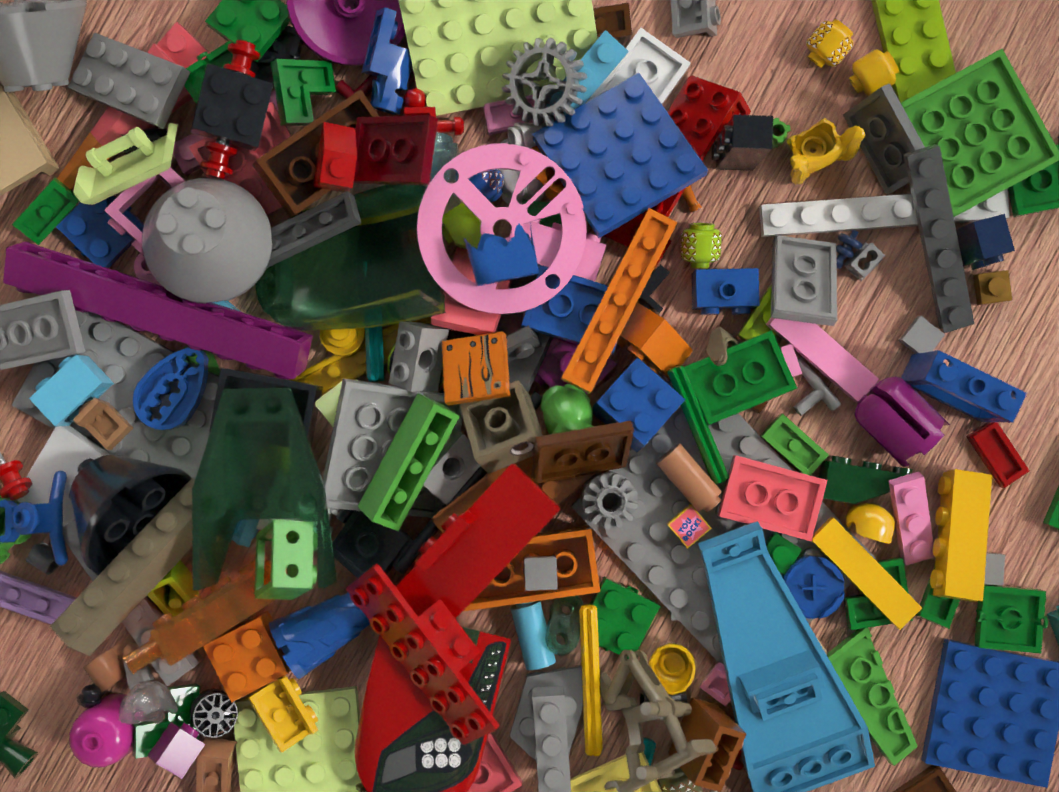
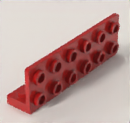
M692 75L688 77L668 110V114L702 161L717 138L718 133H720L724 125L728 124L732 116L749 115L751 112L741 92ZM686 188L650 209L668 217ZM647 211L604 235V237L629 248ZM670 239L668 240L655 267H657L661 258L663 257L669 245L671 244L672 241Z

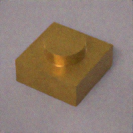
M1008 270L973 275L977 306L1013 300Z

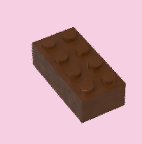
M359 90L262 155L252 164L290 218L330 191L314 187L322 123L328 122L356 129L357 117H379L362 90Z

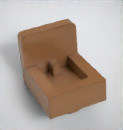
M98 398L84 403L78 411L79 414L73 419L76 425L85 427L107 450H112L133 429L129 422L109 402Z

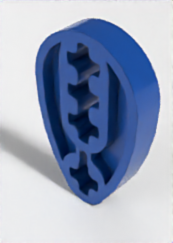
M187 347L168 355L143 376L133 393V407L136 415L145 425L158 430H171L183 426L192 418L206 388L209 361L207 354L203 350H194ZM197 355L196 362L199 363L198 367H190L187 370L189 362L186 360L187 356L194 357ZM170 381H179L177 386L181 389L180 393H171L168 398L172 402L171 405H164L159 410L162 418H154L152 420L153 413L150 411L151 407L158 408L162 404L159 396L160 394H169L171 391V387L168 385Z

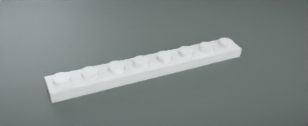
M1005 189L955 216L954 222H975L1005 214L1006 219L1010 218L1008 190ZM912 194L763 204L759 207L761 237L918 226Z

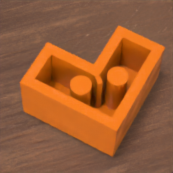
M638 302L616 344L620 348H623L625 345L628 346L627 351L635 358L638 357L641 361L644 359V363L657 375L661 373L668 379H670L667 374L668 370L679 365L682 366L693 352V349L664 318Z

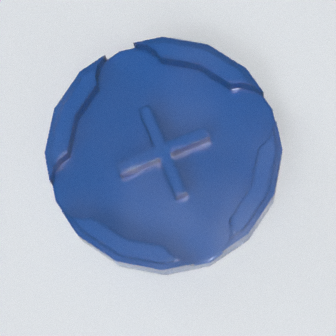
M813 555L800 557L790 566L786 574L782 575L805 618L820 619L828 617L839 608L844 600L845 582L843 575L835 564L823 557Z

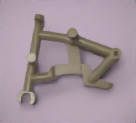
M623 650L620 654L621 663L612 681L606 673L602 672L600 674V693L608 711H623L630 740V746L626 749L630 778L624 782L621 780L609 781L604 786L605 790L616 788L618 792H633L656 779L671 778L676 768L701 755H710L716 752V746L710 739L687 742L677 717L689 715L692 711L691 705L682 701H675L669 696L649 666L645 652ZM634 679L637 680L650 702H643L638 706L636 698L627 696ZM661 719L666 723L677 753L655 765L641 766L639 753H642L645 749L641 723Z

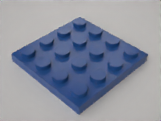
M640 73L576 108L573 116L569 114L564 115L565 122L560 123L555 120L553 126H545L532 134L533 141L541 153L555 162L571 179L581 198L586 220L598 238L707 176L708 173L707 167ZM559 179V180L561 181V183L563 184V186L566 187L565 181L562 180V179Z
M944 639L921 760L926 764L1048 788L1059 730V661L1004 650L978 648L974 644Z

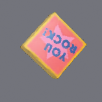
M692 504L687 505L666 523L687 549L712 529Z

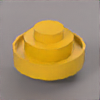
M341 310L326 317L321 327L361 319L350 311ZM365 326L320 329L321 343L327 351L335 356H352L360 351L365 343Z

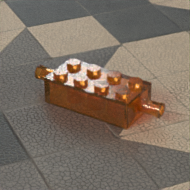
M268 559L264 561V585L271 581V564ZM255 560L242 567L238 571L240 576L232 581L228 576L214 584L210 588L212 594L203 599L198 594L182 604L181 607L184 611L173 617L169 612L152 623L154 630L149 632L150 637L148 639L150 641L122 657L133 675L136 674L137 671L158 658H161V660L165 659L169 667L275 601L276 599H254Z

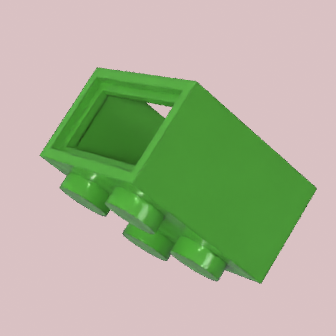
M274 519L256 534L254 599L293 600L313 589V585H315L317 580V567L313 565V552L316 551L318 544L317 533L313 532L314 522ZM265 541H272L271 581L264 585Z

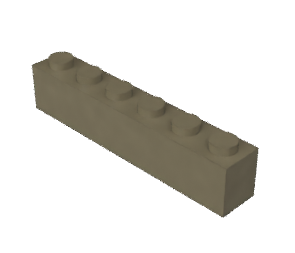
M192 478L50 625V628L69 648L90 656L229 508L197 480Z

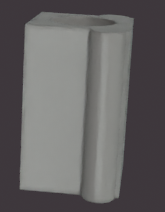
M865 242L863 247L858 249L854 253V257L850 258L844 266L858 280L862 281L883 260L885 255L873 243L868 244ZM867 253L872 256V260L865 263L864 270H862L858 266V261L865 259Z

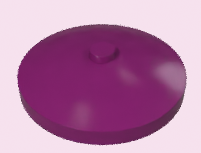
M286 0L289 19L301 41L319 57L335 64L346 66L364 65L376 11L386 7L397 11L395 21L398 22V29L394 39L390 40L389 43L398 45L405 35L399 0Z

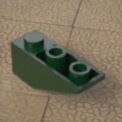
M832 456V461L824 460L822 462L819 478L828 480L823 499L856 504L890 493L888 480L912 474L913 469L893 466V472L881 470L882 464L863 461L862 467L850 465V458Z

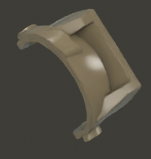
M718 327L711 332L706 352L715 365L722 366L728 359L727 349L740 344V342L724 329Z

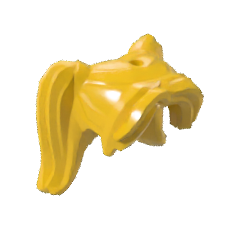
M824 118L808 130L798 135H792L786 140L793 155L790 158V164L792 165L790 177L792 178V183L800 185L806 178H809L811 173L819 171L835 161L853 159L860 149L861 141L865 137L864 129L859 126H853L839 136L835 130L836 126L834 123ZM814 149L816 152L811 153L810 150Z

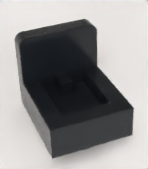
M661 264L655 271L653 270L637 301L656 314H659L663 308L650 295L670 273Z

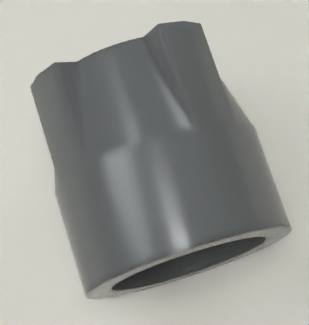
M44 542L33 545L25 560L47 575L53 573L59 566L54 560L52 547Z

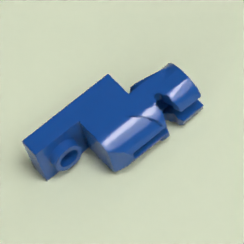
M384 7L376 11L362 73L377 77L376 80H372L370 102L372 107L388 114L400 115L404 99L399 97L395 91L407 90L412 62L408 49L389 43L390 40L394 39L398 29V22L395 21L397 11Z

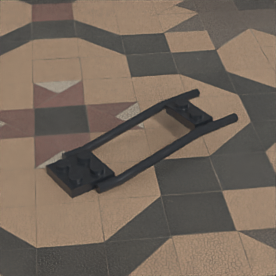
M444 387L439 393H444ZM534 391L531 399L536 411L541 404L542 396ZM480 466L448 504L481 480L487 472ZM444 504V505L440 508L439 511H441V510H442L443 508H445L447 505ZM341 509L336 518L345 523V526L326 551L357 578L376 564L382 568L386 575L393 566L398 572L405 574L420 554L419 549L439 529L430 520L413 540L401 528L398 532L375 523L362 511Z

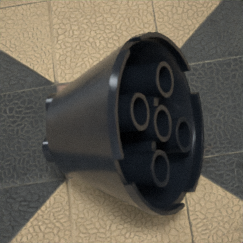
M111 454L101 456L95 460L91 458L84 460L78 466V474L71 485L69 499L72 503L82 558L87 567L93 570L96 575H99L192 479L191 476L178 468Z

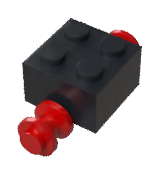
M236 40V44H228L227 50L233 54L230 64H224L222 68L207 63L190 132L216 140V143L206 141L205 147L210 151L208 161L201 162L200 167L206 169V176L221 180L225 179V175L232 176L233 170L228 167L229 157L237 156L238 152L237 149L229 147V144L253 151L259 147L273 83L255 78L256 74L250 68L252 61L259 60L261 54L255 50L256 46L244 40Z

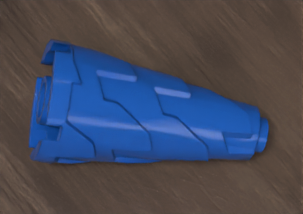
M349 593L341 596L335 595L312 607L305 606L269 623L274 641L278 649L281 648L284 653L283 659L298 679L304 677L334 656L338 649L358 637L361 633L360 631L370 625L369 619L360 608L354 605Z

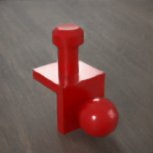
M412 88L406 92L404 96L406 106L404 108V116L431 115L436 117L435 107H425L426 95L422 90ZM454 117V120H438L437 133H454L455 136H461L464 133V120L461 117ZM436 133L435 146H436V144H437V133Z

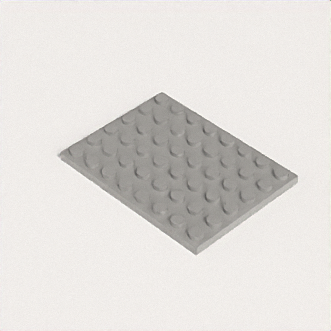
M680 405L640 451L636 453L632 448L630 449L625 468L609 470L630 480L638 492L639 508L633 516V521H629L621 529L612 528L606 530L593 524L582 508L581 496L571 507L718 662L724 665L705 568L698 543L748 524L718 516L720 501L708 512L704 509L697 511L712 529L688 549L666 524L691 503L658 467L656 462L672 447L680 443L709 476ZM739 413L709 425L728 474L733 455L792 470ZM726 481L716 484L722 491L718 496L721 500ZM607 493L602 499V506L612 507L617 501L616 493ZM822 502L814 533L830 517H834L850 533V535L876 560L874 555ZM762 528L765 542H767L772 532L775 531ZM776 532L802 549L797 559L813 555L829 560L812 541ZM842 573L845 590L852 582ZM806 618L808 623L813 620L812 618Z

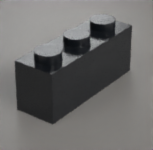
M733 115L728 124L723 126L722 133H718L717 141H714L712 144L711 157L712 160H716V170L753 171L772 150L773 116Z

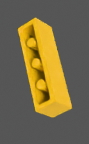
M953 469L943 472V476L939 479L938 493L941 495V501L935 515V522L938 525V537L933 543V555L936 557L935 569L930 576V585L934 588L933 596L964 601H983L992 487L991 474Z

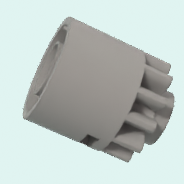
M603 471L596 473L586 481L581 491V504L584 512L593 524L606 530L612 528L621 529L623 525L634 519L633 516L639 508L638 492L630 480L612 471ZM607 493H616L617 501L612 507L602 506V499Z

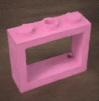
M172 168L124 190L104 210L111 218L107 223L121 236L127 232L135 240L131 245L143 256V232L128 220L123 213L159 178L170 189L185 182Z

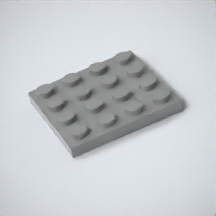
M343 379L318 501L320 507L361 511L357 506L418 393L445 405L458 414L460 417L454 426L458 431L461 430L463 421L460 405L448 406L444 401V393L431 391L411 392L397 386ZM452 458L447 459L443 463L442 469L447 468L451 464ZM422 486L408 516L432 518L445 503L426 487Z

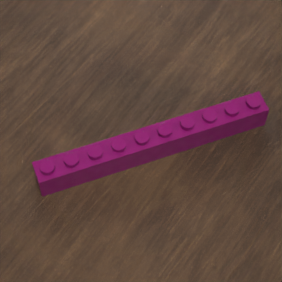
M26 241L6 247L3 283L16 287V290L19 292L46 295L70 290L76 311L92 312L101 315V318L106 321H119L128 324L133 330L149 331L158 334V337L163 340H177L186 343L191 349L207 350L216 353V356L221 359H234L245 363L248 368L255 370L264 369L273 372L276 377L281 379H295L306 370L313 335L212 302L206 304L190 302L172 294L163 286Z

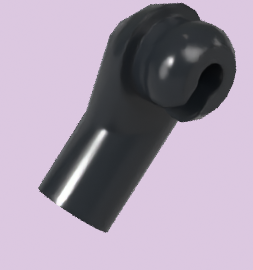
M94 683L87 685L82 689V693L77 696V702L85 708L94 707L101 703L102 696L107 690L101 693L100 688Z

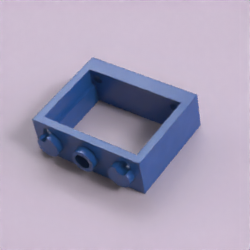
M940 350L912 354L901 376L914 390L980 422H1014L1027 395L1026 392ZM944 360L949 362L948 366H946V363H943Z

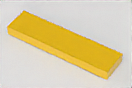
M830 517L813 534L812 542L897 629L901 630L922 609L834 517Z

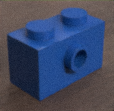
M759 268L696 269L691 273L692 310H701V315H719L720 309H732L733 315L751 314L750 309L760 306Z

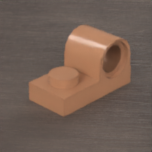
M129 635L83 668L93 683L100 688V692L103 693L126 677L124 662L136 657L140 664L143 665L148 659L133 637Z
M205 737L203 741L205 746L197 756L196 792H231V774L237 760V741Z

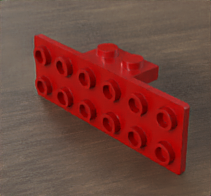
M512 463L467 511L460 516L453 513L443 523L441 528L445 532L437 540L432 536L419 549L423 555L416 561V566L401 580L396 588L417 616L441 599L456 619L560 510V507L516 464Z
M378 564L374 565L346 588L354 605L363 611L369 619L372 629L381 635L390 647L393 657L402 663L408 671L412 682L420 687L429 699L433 710L442 716L448 724L451 734L457 740L466 745L495 731L499 727V723L459 672L480 651L441 599L417 616Z

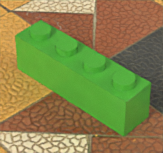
M420 393L416 395L357 506L371 521L399 532L460 417L458 414L445 405Z

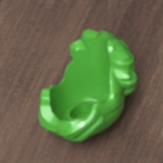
M566 384L565 386L550 387L545 392L541 401V411L543 412L544 422L549 434L594 427L592 426L593 412L590 399L583 390L571 384Z

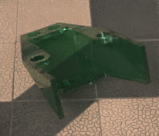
M291 388L224 389L192 488L193 590H201L218 584L236 525L243 519L298 518L303 521L314 522L313 532L317 533L318 588H326L336 583L337 577L325 486Z

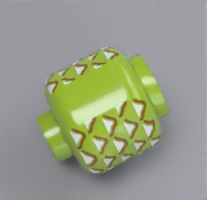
M690 223V228L683 230L681 234L680 255L683 260L691 262V268L707 269L709 268V263L720 259L722 234L718 229H714L715 224Z

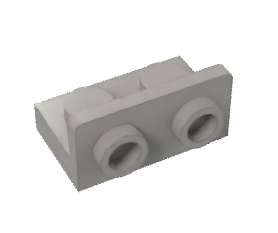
M671 0L673 36L680 38L704 32L710 36L717 35V25L721 23V15L715 0Z

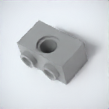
M400 321L389 384L411 392L438 391L443 365L442 341H447L449 329L433 326L429 323Z
M453 428L423 485L446 505L480 467L474 459L469 439L456 428ZM452 458L451 464L447 468L442 469L443 463L447 459Z

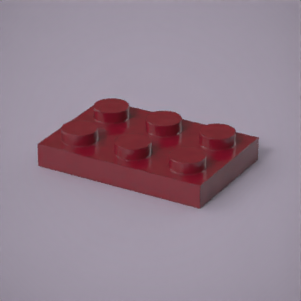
M431 115L357 117L355 129L357 160L353 183L429 185L438 118Z

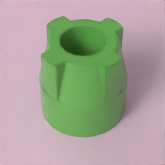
M774 118L773 127L778 128L782 133L781 136L773 134L772 148H777L785 142L791 128L790 125L779 121V118Z

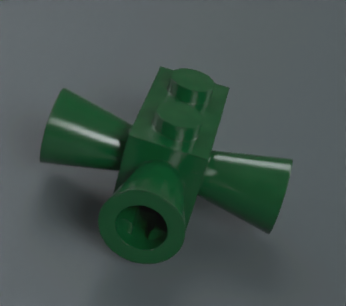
M2 691L0 692V762L14 779H17L35 760L38 752L12 740L21 729L18 724L29 709L7 692Z

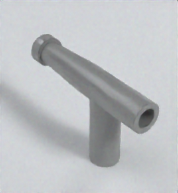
M799 357L797 360L802 375L814 390L793 406L794 410L802 416L820 400H823L831 411L841 405L840 401L804 361V357Z

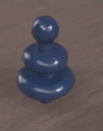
M853 230L850 236L843 233L838 235V239L844 242L843 246H836V252L839 253L836 258L837 269H841L844 266L846 257H854V252L851 251L853 247L856 249L863 247V244L856 240L858 231Z

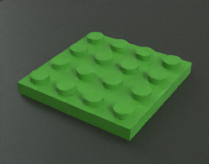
M1003 49L992 53L901 102L925 147L934 144L940 146L953 217L1059 161V150Z

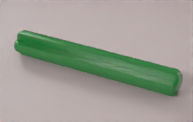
M681 365L671 368L667 374L674 390L686 399L681 404V408L709 476L715 484L722 483L728 480L729 475L686 370Z

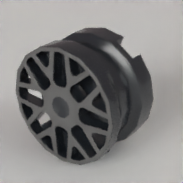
M215 688L208 689L198 694L192 701L190 720L196 730L203 736L210 738L221 737L230 732L236 724L238 709L235 702L231 703L226 692Z

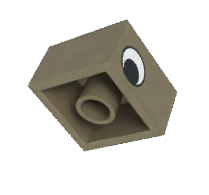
M519 380L509 383V397L459 404L474 459L488 474L507 467L512 463L532 457L534 454L535 437L543 436L531 396Z

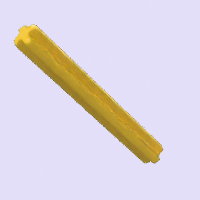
M582 605L579 610L585 753L588 756H599L603 750L597 607L595 605Z

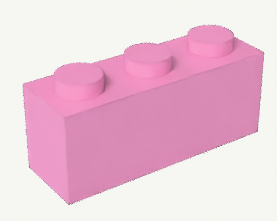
M541 219L524 224V231L529 234L530 238L532 231L538 265L550 267L560 247L562 225L553 223L552 228L540 224ZM586 232L584 252L580 264L574 273L575 276L594 282L606 248V244L600 243L601 238H598L597 235Z

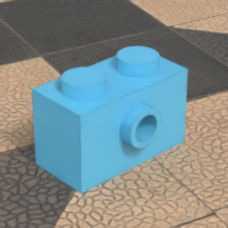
M76 354L64 359L58 366L60 370L52 377H47L38 383L35 387L36 392L29 398L55 427L69 426L79 414L78 411L84 403L94 398H99L114 384L89 356Z

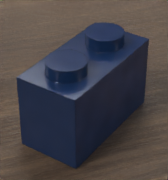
M1005 214L978 220L956 229L963 267L971 265V269L975 270L990 266L991 264L1004 261V254L1015 251Z

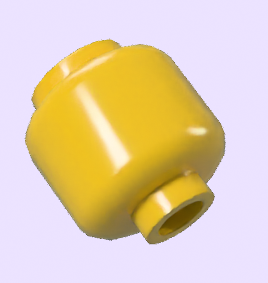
M875 49L852 64L854 75L849 77V80L857 93L863 91L869 96L882 86L889 83L891 86L894 85L899 69L888 51L883 53L881 50Z

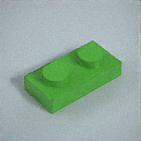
M780 413L760 435L768 445L803 474L811 476L829 456L828 453L783 413Z

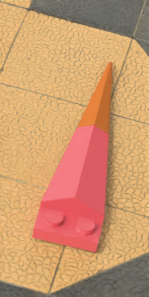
M176 22L157 45L154 43L147 53L183 66L186 69L198 61L197 57L201 53L210 52L181 24ZM185 86L171 113L192 99ZM108 106L57 179L70 190H74L79 167L87 166L94 168L86 158L88 150L99 148L122 137V135L128 134L129 130L135 127L144 130L154 127V125Z

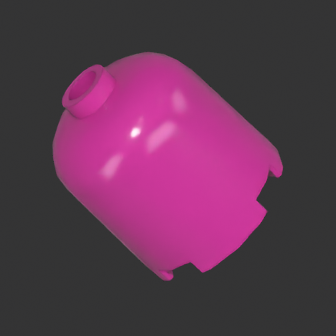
M110 694L102 698L100 704L87 708L74 721L69 733V745L73 755L82 764L97 768L112 765L133 751V724L148 722L147 715L143 714L142 709L136 704L137 700L126 694Z

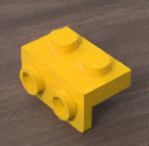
M286 675L247 697L281 753L307 735L318 731L315 725L318 721L315 712L309 705L304 706L299 698V695L302 694L299 685L294 678L288 679Z

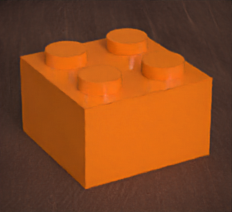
M269 611L246 621L203 645L231 703L291 671L282 657L284 656L282 649H278L270 631L269 623L273 619Z

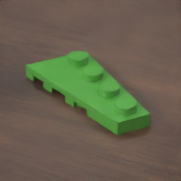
M869 628L857 629L829 651L827 657L866 723L870 738L888 763L895 766L918 746L905 714L899 708L894 696L895 690L892 683L887 679L880 654L874 648Z

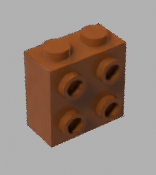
M692 697L689 703L692 711L689 715L683 717L680 724L687 742L710 739L716 746V752L710 755H701L680 766V769L694 785L721 792L726 780L730 776L737 754L743 747L746 733L718 705ZM673 742L668 751L670 756L677 753Z

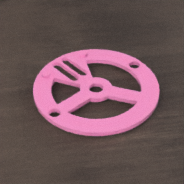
M503 143L479 146L465 151L450 160L429 183L420 204L417 220L420 252L429 273L436 283L458 302L472 309L493 314L523 312L535 308L554 297L574 275L580 264L586 243V217L582 209L584 207L571 179L555 162L543 154L514 144ZM551 167L555 175L527 203L519 204L516 201V196L545 168ZM449 169H454L458 172L459 179L455 183H448L444 179V173ZM494 169H508L520 172L508 208H495L468 179L481 172ZM557 179L565 181L566 187L536 216L528 214L527 208ZM454 193L481 221V236L483 233L494 235V223L499 220L507 221L512 228L511 234L504 238L508 242L514 237L515 227L518 223L524 229V224L560 213L562 223L561 243L550 267L533 282L518 288L496 289L497 283L477 287L475 282L466 278L453 265L443 244L442 218L452 194ZM550 274L556 275L560 280V284L556 289H550L545 284V279Z

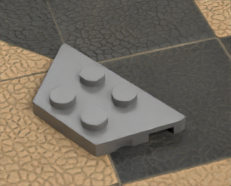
M581 666L567 669L566 667L557 668L550 672L540 671L529 673L526 676L509 737L536 762L532 688L564 687L568 751L570 753L583 709Z

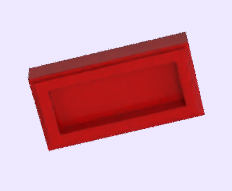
M987 422L966 436L1000 488L1007 487L1030 471L998 422Z

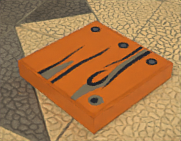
M503 331L442 341L444 401L448 406L510 396L507 337Z

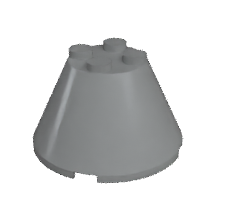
M14 0V2L5 4L0 2V82L3 85L4 92L24 90V87H32L33 91H45L53 89L52 86L69 84L68 79L87 7V0Z
M217 178L192 179L169 189L151 208L145 220L142 233L144 258L154 278L172 294L184 300L202 304L223 300L228 301L242 295L253 287L268 266L273 245L269 219L256 198L241 186Z

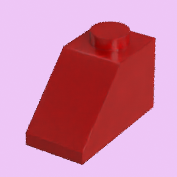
M323 122L314 187L345 193L353 188L357 160L356 130L352 127Z

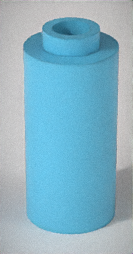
M541 601L520 603L511 607L510 610L526 670L542 669L554 664L556 659Z

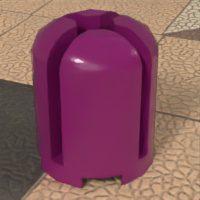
M897 376L885 378L877 382L869 389L870 395H864L857 403L854 412L856 421L902 467L910 465L906 460L920 452L923 455L927 454L944 437V434L940 431L943 425H950L904 379Z

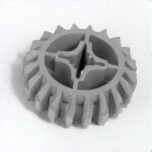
M536 38L534 47L530 43L525 42L523 44L525 53L523 54L515 50L513 54L517 61L515 63L509 60L506 62V65L512 68L510 74H502L504 79L509 80V84L503 86L502 90L503 92L511 93L505 101L508 105L515 104L512 113L514 115L522 114L523 122L529 123L533 119V125L540 127L544 120L546 126L550 127L553 126L555 117L558 122L563 123L565 122L563 112L565 111L573 116L575 110L571 104L581 105L583 102L582 99L576 97L577 93L587 91L585 86L579 85V81L587 79V74L577 72L584 66V63L581 60L574 61L577 52L573 49L567 51V44L562 41L556 46V41L553 38H548L545 44L542 39ZM542 58L534 72L525 74L531 64ZM555 58L562 63L567 81L557 78L556 66L553 65ZM547 78L549 81L556 83V85L549 84L548 86L544 85L541 87L532 81L546 80ZM523 84L532 88V99L535 100L534 107L527 101L524 95ZM564 92L557 103L546 108V105L550 104L554 93Z

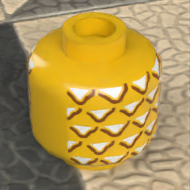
M834 19L832 22H821L806 41V46L811 52L807 57L820 68L825 64L836 67L853 47V40L851 39L853 32L837 19Z

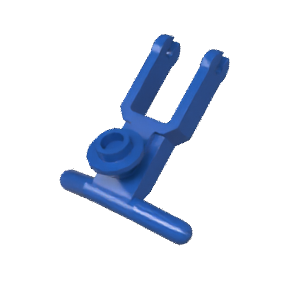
M57 471L54 474L49 503L32 504L30 502H22L17 505L14 501L0 500V509L5 508V534L0 536V543L15 542L20 535L49 533L56 564L65 565L67 563L68 554L63 535V496L67 481V474L64 471Z

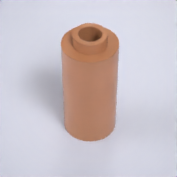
M680 443L672 447L656 462L658 467L697 511L704 509L708 512L721 501L718 496L722 491Z

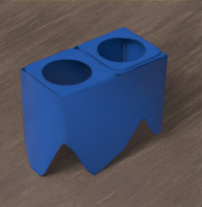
M519 223L515 227L514 237L509 242L503 237L483 233L476 250L464 238L477 287L539 273L532 231L530 238L529 234L524 231Z

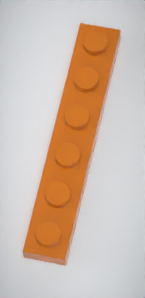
M650 208L648 209L561 380L589 394L591 393L678 222Z

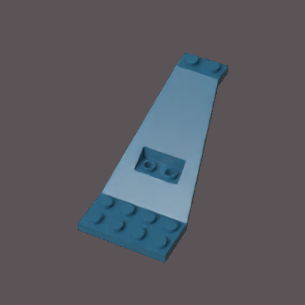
M759 522L748 524L698 543L705 568L735 723L746 733L741 754L752 792H808L875 767L868 727L770 557L763 529Z

